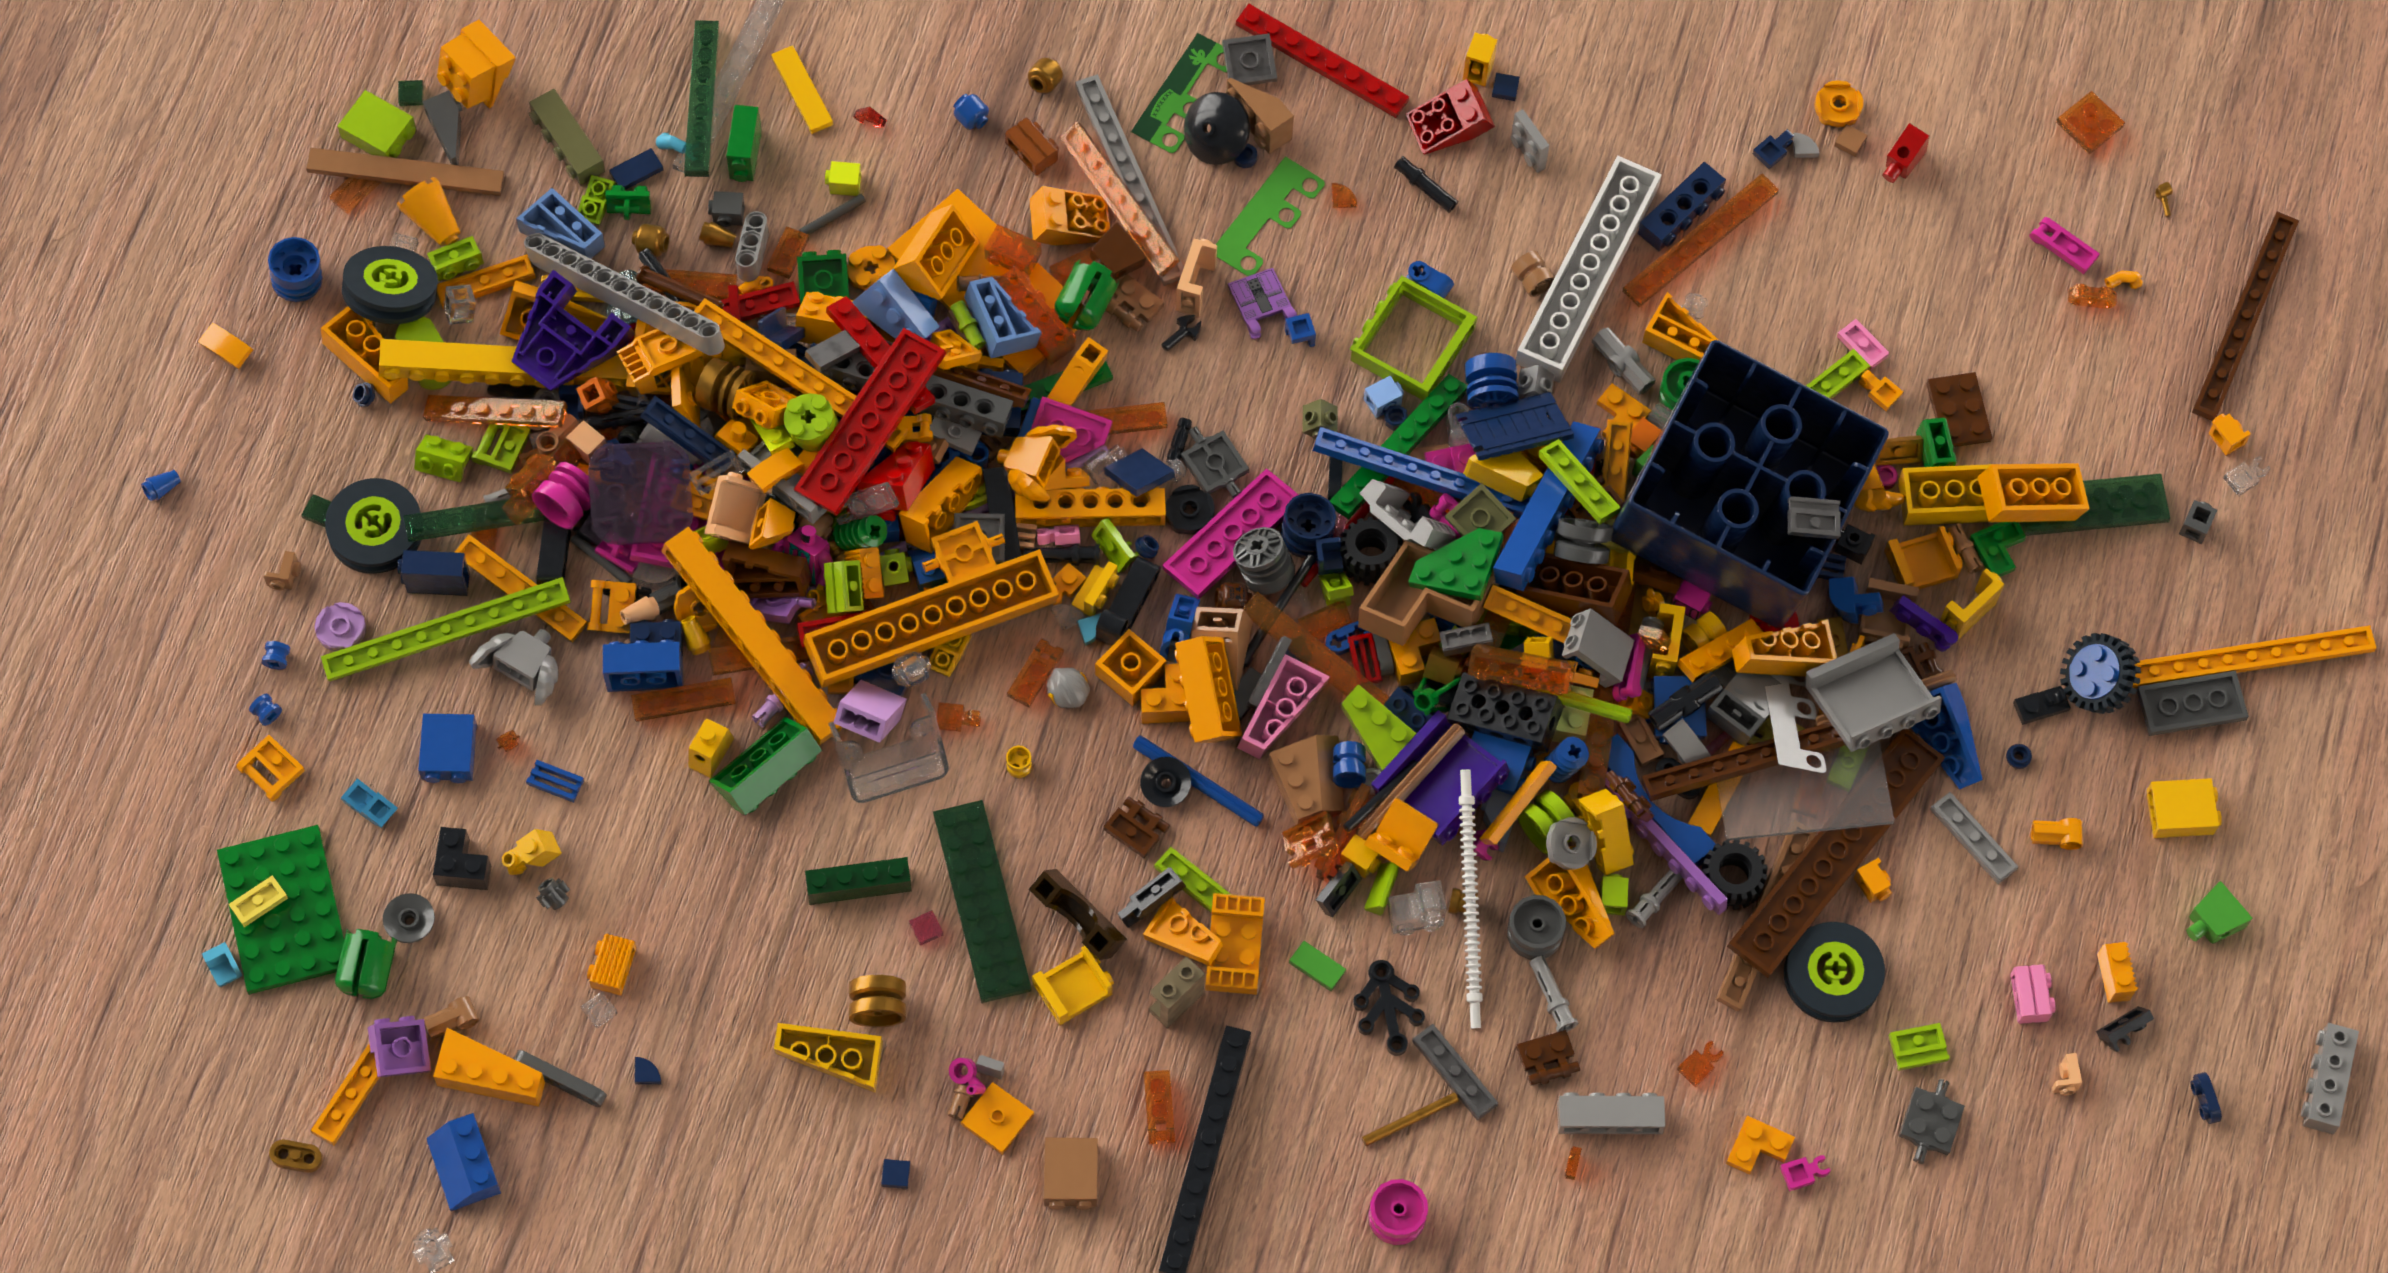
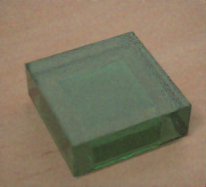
M423 80L398 81L399 106L423 105Z
M312 494L301 514L302 518L325 527L326 513L331 501Z

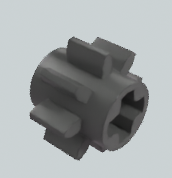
M549 878L538 887V891L541 894L536 898L543 907L547 909L552 907L553 910H556L568 901L569 897L565 893L570 889L563 880L561 881L558 878L555 881L554 878Z

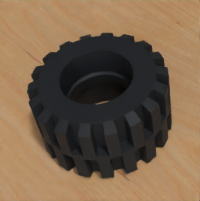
M1368 517L1365 521L1362 518L1358 519L1357 524L1352 522L1348 529L1344 530L1343 537H1341L1340 552L1343 571H1346V576L1348 578L1354 577V582L1358 584L1360 581L1364 582L1366 586H1369L1370 583L1376 584L1401 548L1402 538L1380 519L1373 520V517ZM1366 547H1376L1382 550L1383 553L1377 556H1367L1362 554L1360 550Z
M1734 839L1733 843L1725 840L1722 846L1719 843L1713 847V851L1710 850L1707 853L1701 870L1728 899L1727 909L1729 906H1733V910H1739L1740 905L1746 908L1750 902L1754 903L1757 900L1766 882L1768 870L1767 864H1764V856H1758L1759 849L1756 847L1751 849L1749 847L1750 843L1746 841L1744 845L1739 844L1740 840ZM1727 865L1738 866L1746 873L1748 880L1742 884L1729 883L1721 876L1719 869Z

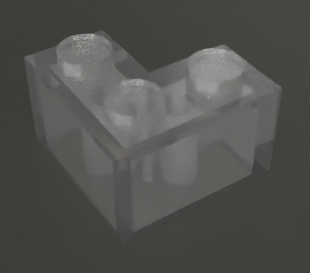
M1441 880L1415 884L1414 893L1388 897L1387 908L1393 934L1399 933L1405 936L1413 934L1416 930L1423 929L1430 932L1438 930L1444 925L1447 908Z

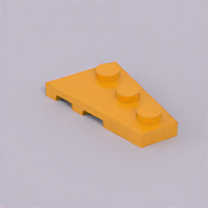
M1173 897L1161 905L1143 933L1145 940L1208 966H1211L1223 947L1222 941L1202 923L1195 920L1184 907L1182 908L1177 904Z

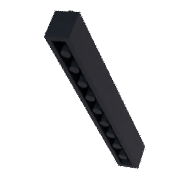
M1227 1025L1225 1027L1158 1273L1188 1272L1251 1041L1250 1031Z

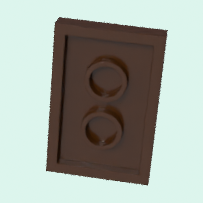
M1976 372L1927 380L1926 384L1935 418H1946L1953 447L1991 442L1992 434Z

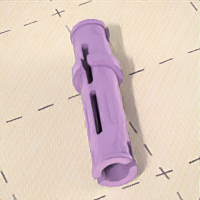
M801 662L799 666L801 669H806L807 664ZM808 667L806 670L812 675L813 671ZM775 694L768 695L763 706L752 715L755 723L760 719L758 724L760 727H765L766 723L775 713H780L784 708Z

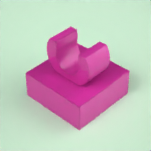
M1477 830L1473 835V838H1476L1473 844L1477 846L1474 852L1482 860L1489 861L1492 857L1488 855L1487 849L1498 850L1499 846L1498 844L1485 845L1480 840V837L1486 830Z

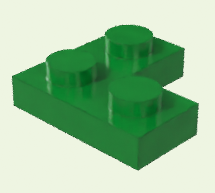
M2000 522L1971 534L1969 539L1973 542L1974 548L1985 568L2001 577L2016 569L2006 549L2025 541L2026 535L2018 522Z

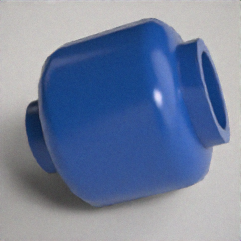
M964 94L955 102L953 106L955 108L954 116L967 130L981 129L988 122L989 108L976 94Z

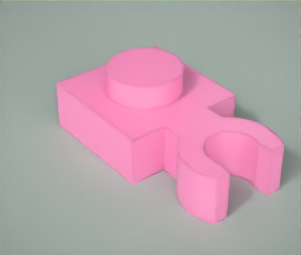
M1079 524L1054 526V529H1037L1038 545L1055 542V545L1070 547L1080 543Z

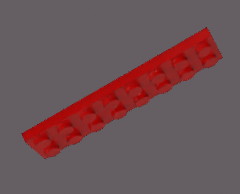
M903 328L801 477L794 491L837 516L946 356V351Z

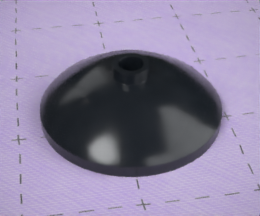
M1211 92L1202 95L1193 102L1187 111L1184 121L1185 141L1193 155L1204 163L1222 165L1235 160L1243 152L1250 136V121L1246 109L1238 99L1227 93ZM1209 124L1211 126L1210 132L1207 131V126Z

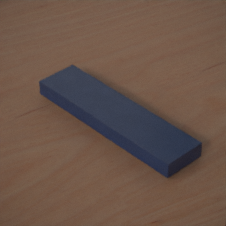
M656 396L653 397L640 416L720 475L724 474L737 455Z

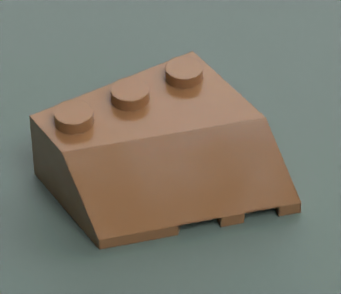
M1315 735L1269 752L1268 765L1297 830L1344 812L1343 788L1333 782V748L1339 743V736Z

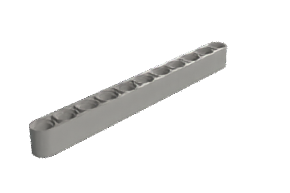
M534 233L527 236L524 240V245L532 265L548 273H551L553 270L575 287L707 355H716L724 350L725 344L720 327L716 322L543 234Z

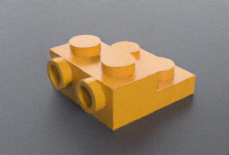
M766 380L736 390L732 408L738 414L754 419L758 425L767 429H774L777 426L784 425V412L787 408V403L790 399L797 396Z

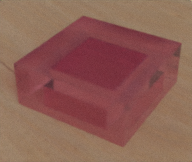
M933 910L909 920V925L920 946L943 936V931Z

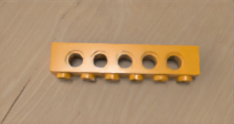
M1104 486L1097 487L1096 489H1084L1082 487L1065 490L1051 489L1045 490L1050 496V499L1046 502L1031 501L1025 496H1019L1015 492L1016 524L1037 525V527L1079 524V527H1097L1101 520L1109 518L1114 526L1165 525V488H1159L1158 486L1138 497L1123 487L1120 489H1110ZM1142 502L1145 503L1146 506L1139 508L1136 507L1134 504ZM1067 503L1070 504L1071 507L1064 509L1061 508L1060 505ZM1087 503L1096 505L1094 508L1085 507ZM1119 503L1121 504V506L1118 508H1113L1110 506V504ZM1037 504L1046 505L1044 509H1037L1035 506Z

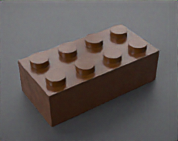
M1545 553L1542 563L1538 564L1535 568L1533 580L1527 583L1524 591L1518 590V595L1569 618H1573L1577 613L1592 609L1616 626L1632 591V583L1628 569L1603 564L1576 562L1557 557L1554 554Z

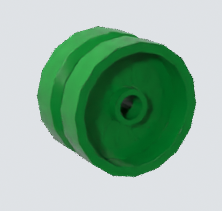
M1693 358L1678 359L1671 363L1663 373L1658 398L1661 407L1669 416L1700 360Z

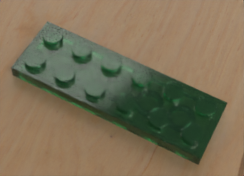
M2162 474L2083 481L2090 509L2077 520L2020 522V526L2026 536L2168 523L2171 518Z

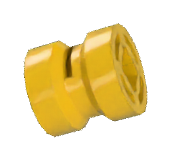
M1020 745L1013 746L1006 754L1007 771L1014 778H1023L1031 771V753L1026 747Z

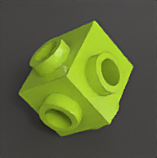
M899 548L885 550V555L880 556L884 586L909 583V572L913 571L911 556L906 557L905 552L900 553ZM894 562H897L899 565L896 571H892L890 568Z

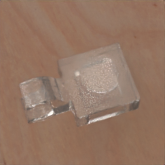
M1116 444L1108 452L1103 449L1084 462L1083 465L1093 482L1100 485L1109 478L1104 474V467L1126 457L1128 454L1124 447L1119 448Z

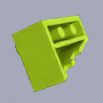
M1359 684L1342 702L1341 709L1381 772L1416 735L1410 727Z

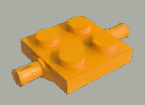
M978 521L932 537L930 541L935 551V558L922 562L925 573L940 568L945 574L947 581L951 582L995 566L992 547L1005 543V539L1002 533L987 538L982 532Z

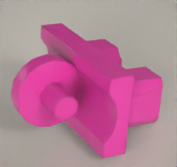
M611 531L606 534L602 542L595 548L596 554L632 575L641 564V562L629 560L632 544L627 539L621 538Z

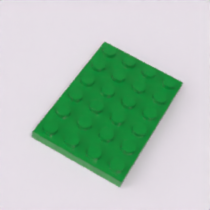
M314 825L218 849L217 854L228 905L272 875L288 897L287 900L246 927L241 924L229 906L248 994L336 973L344 943V935L319 826Z

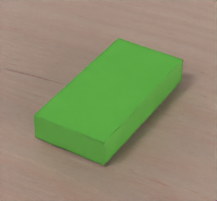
M1306 941L1302 942L1289 960V964L1329 991L1334 989L1346 972V968Z

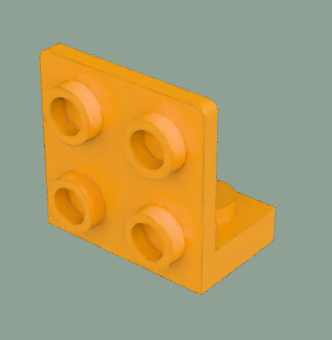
M1396 798L1376 832L1368 836L1364 845L1408 872L1416 866L1439 824L1399 798Z

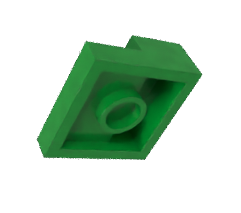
M841 250L826 251L827 255H817L816 251L802 252V256L797 257L800 304L806 292H820L827 296H847L849 298L846 253L841 254Z

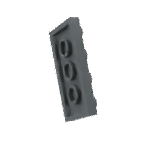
M2236 671L2138 686L2137 688L2149 736L2247 721L2249 717Z

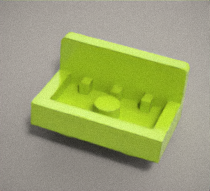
M473 236L427 253L428 259L437 273L438 281L452 279L459 273L473 271L484 264L482 253L478 249Z
M426 434L415 451L414 469L461 482L464 467L473 454V447Z

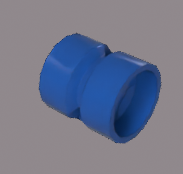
M1344 741L1334 746V784L1342 788L1351 789L1360 787L1366 782V767L1364 765L1366 761V748L1364 745L1355 741Z

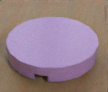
M342 602L334 603L333 606H327L322 609L316 618L314 626L317 639L324 647L331 651H338L359 644L366 632L365 619L360 610L352 604Z

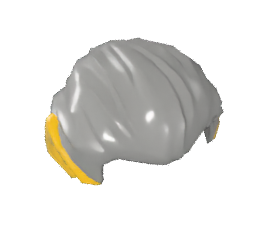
M1055 668L1047 680L1046 690L1048 697L1057 707L1077 708L1086 701L1090 687L1086 676L1082 672L1074 668Z

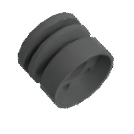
M1260 527L1246 532L1237 540L1233 548V557L1251 591L1257 594H1272L1284 589L1291 582L1295 575V564L1278 531L1273 528Z

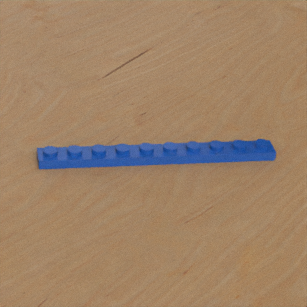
M1323 427L1319 429L1312 450L1443 494L1447 493L1452 497L1462 500L1481 484L1466 477L1463 473ZM1485 486L1517 518L1521 517L1531 499L1529 497L1520 502Z

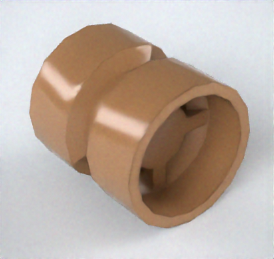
M1530 251L1522 255L1511 267L1517 279L1523 281V287L1530 297H1536L1546 292L1555 278L1550 269L1544 267L1545 262L1538 251Z

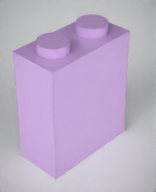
M860 680L840 701L833 723L880 743L901 720L907 699Z

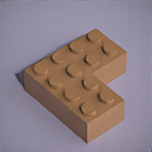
M1405 541L1359 607L1358 627L1404 646L1426 612L1461 627L1476 625L1486 610L1483 606L1493 584L1495 585V577L1490 576L1482 601L1442 594L1426 587L1424 590L1412 588L1409 586L1408 581L1415 562L1434 551Z

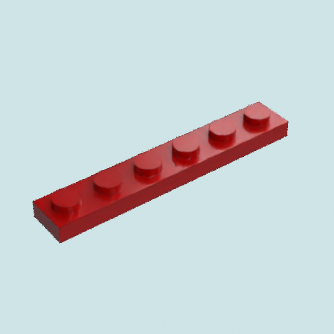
M847 296L827 306V315L841 331L846 330L860 345L861 354L876 369L891 346ZM926 386L910 407L914 415L935 404V397Z

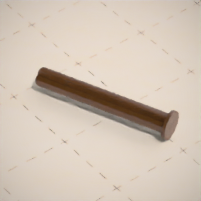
M646 265L642 266L637 273L636 280L641 285H650L697 306L706 298L722 309L724 307L721 300L651 271L650 267Z

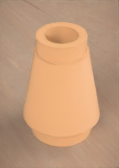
M647 596L620 611L621 619L625 625L637 623L641 620H654L660 614L655 598H648Z

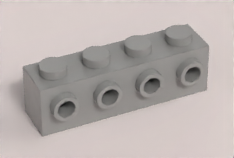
M2328 1023L2323 1030L2318 1031L2316 1037V1045H2319L2318 1054L2313 1055L2311 1069H2314L2313 1078L2310 1077L2306 1086L2309 1098L2308 1102L2305 1101L2301 1110V1116L2304 1117V1127L2334 1134L2340 1127L2359 1031Z
M1574 1092L1565 1093L1563 1096H1559L1557 1102L1558 1134H1663L1665 1129L1664 1096H1657L1656 1093H1644L1642 1096H1631L1630 1093H1618L1616 1096H1605L1604 1093H1591L1589 1096H1579L1578 1093Z

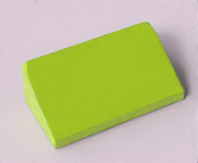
M1392 862L1380 865L1364 907L1366 911L1380 916L1383 915L1399 873V866Z

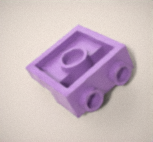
M406 1016L399 1018V1022H390V1018L374 1020V1024L368 1027L371 1053L375 1054L377 1077L427 1073L431 1071L424 1019L415 1020V1016Z

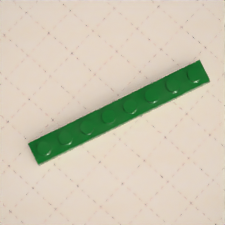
M1448 374L1381 447L1409 455L1467 393L1468 385ZM1361 467L1332 497L1330 502L1336 512L1349 520L1366 502L1360 495L1365 486L1372 479L1384 482L1389 476Z

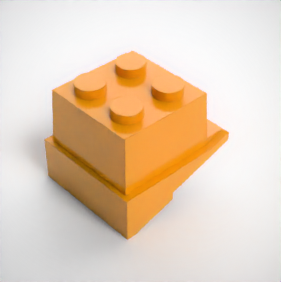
M478 19L462 28L459 36L441 46L437 78L440 84L446 86L453 94L455 100L461 102L467 109L481 102L488 108H491L495 103L504 80L509 76L516 57Z

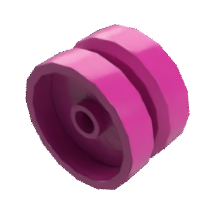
M1404 1179L1390 1180L1381 1184L1373 1193L1368 1212L1369 1225L1373 1233L1383 1242L1392 1245H1405L1414 1241L1422 1233L1428 1214V1203L1423 1191L1413 1182Z

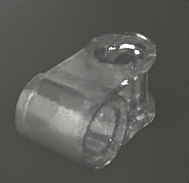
M1454 403L1448 410L1446 427L1449 447L1469 444L1460 426V422L1456 418V414L1470 411L1463 403Z

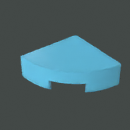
M1101 613L1077 620L1085 646L1091 644L1096 639V625Z

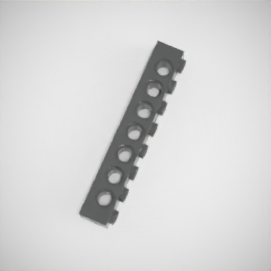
M858 352L820 373L847 390L860 392L875 369L861 352ZM934 375L931 376L925 386L937 399H935V404L919 413L931 414L940 420L954 422L965 428L982 431L990 436L1003 437L1012 413V400Z

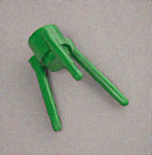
M1424 677L1418 688L1413 691L1416 708L1423 711L1425 715L1436 713L1438 710L1442 713L1449 712V707L1435 706L1439 702V696L1458 685L1461 677L1437 691L1431 688L1424 689L1428 680Z

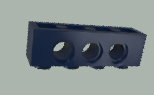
M1704 161L1640 222L1637 234L1657 251H1660L1665 246H1671L1677 238L1676 235L1681 230L1685 232L1692 225L1693 219L1697 215L1702 216L1713 200L1718 201L1723 196L1726 179ZM1695 191H1701L1704 194L1700 195L1697 194ZM1680 206H1685V207H1687L1688 209H1687V210H1683V209H1680L1679 207H1680ZM1668 221L1672 225H1665L1663 222Z

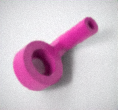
M957 1058L952 1061L949 1066V1075L955 1083H968L966 1091L969 1095L983 1094L986 1091L984 1084L976 1077L977 1067L971 1059ZM964 1066L968 1068L967 1075H963L962 1068Z

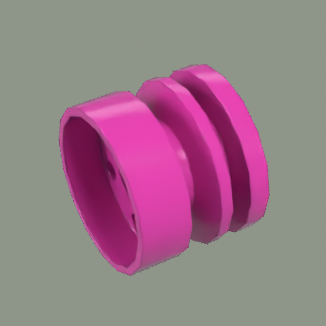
M561 462L555 468V471H552L548 476L549 480L543 481L533 492L532 499L540 512L551 522L564 529H572L584 515L583 511H588L592 504L598 500L600 493L595 483L582 470L570 463Z

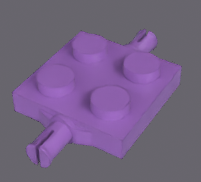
M749 598L751 606L763 614L765 621L787 624L791 622L799 608L814 609L816 606L815 598Z

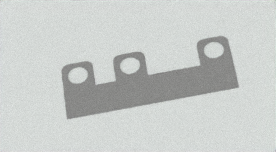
M1771 675L1782 683L1765 686L1778 764L1825 773L1827 769L1825 758L1822 754L1800 749L1795 716L1814 720L1817 715L1815 705L1811 700L1791 696L1789 684L1805 687L1806 679L1804 682H1798L1792 676ZM1804 702L1808 704L1812 710L1811 714L1801 713L1797 709V703ZM1813 755L1819 758L1821 767L1814 768L1810 766L1806 760L1807 756Z

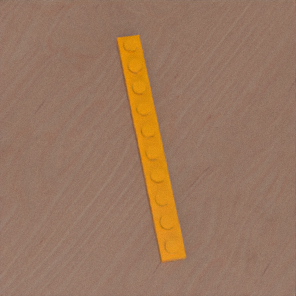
M706 298L703 299L694 311L716 322L720 327L724 343L803 394L823 395L830 403L835 414L840 418L844 416L857 397ZM899 424L885 444V447L895 452L908 435V429Z
M2369 625L2139 660L2140 663L2135 664V666L2141 668V673L2135 674V677L2140 678V683H2133L2132 687L2138 688V686L2231 671L2240 673L2375 652L2376 644L2371 626Z

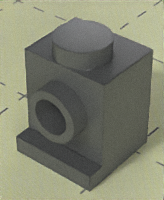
M2194 500L2179 535L2202 544L2217 513V509L2206 502Z

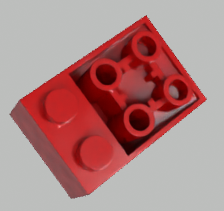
M1468 79L1463 80L1406 113V117L1424 155L1475 139L1495 127L1478 87Z

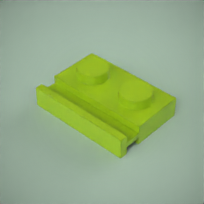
M1940 1023L1890 1032L1888 1035L1898 1071L1946 1062L1950 1059Z

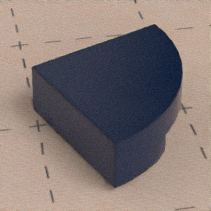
M635 1057V1085L661 1084V1077L656 1066L645 1058Z

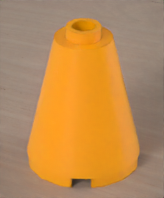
M433 177L431 178L433 182L427 184L424 180L402 196L405 201L402 204L398 201L397 207L440 246H447L459 240L460 230L439 180Z

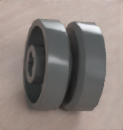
M1559 519L1557 532L1565 538L1555 541V556L1590 564H1606L1609 562L1610 549L1601 543H1607L1612 540L1613 527L1611 525L1599 524L1597 521L1587 519Z
M1531 895L1521 899L1514 906L1507 926V938L1511 948L1518 955L1529 960L1539 956L1548 958L1559 949L1566 929V917L1562 907L1555 900L1544 895Z

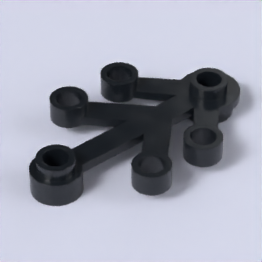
M1377 960L1370 965L1368 970L1370 980L1361 993L1355 995L1353 1006L1358 1011L1365 1010L1369 1004V997L1378 986L1381 996L1367 1016L1359 1021L1358 1030L1363 1035L1371 1034L1374 1029V1023L1384 1010L1389 1032L1386 1045L1387 1050L1394 1056H1400L1406 1052L1408 1041L1399 1032L1395 1009L1407 1016L1413 1026L1422 1025L1425 1014L1421 1009H1415L1391 994L1390 985L1402 991L1404 998L1409 1002H1414L1419 998L1420 990L1416 985L1408 984L1394 975V968L1388 961ZM1378 970L1385 971L1386 975L1380 977L1376 974V972ZM1414 990L1416 995L1411 997L1407 994V991ZM1358 999H1364L1366 1003L1364 1005H1358L1356 1001ZM1419 1014L1422 1019L1415 1021L1412 1016ZM1363 1023L1370 1024L1371 1028L1365 1030L1362 1028L1361 1025ZM1399 1043L1402 1047L1399 1050H1395L1392 1044Z

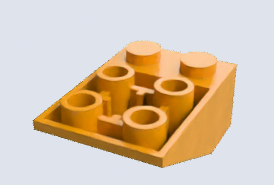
M1042 186L1030 198L1033 242L1049 245L1097 243L1110 229L1107 197Z

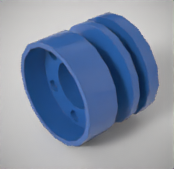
M291 237L285 238L273 246L269 252L268 265L272 288L277 295L292 302L306 301L315 296L321 288L323 277L319 252L314 244L304 238Z
M1485 353L1474 356L1465 363V377L1468 383L1467 404L1471 409L1491 407L1492 405L1504 404L1519 399V393L1517 392L1518 384L1516 383L1517 366L1516 360L1512 356L1503 353Z

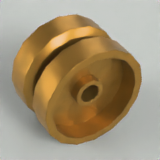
M889 975L860 976L849 982V997L853 1000L849 1005V1020L852 1023L864 1027H890L901 1024L906 1020V1004L902 1002L906 998V982L903 979Z

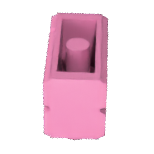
M2045 965L2017 966L2013 968L2010 976L2018 1023L2049 1021L2052 1013H2055V1000L2049 996L2048 988H2051L2052 982L2050 973L2045 971Z

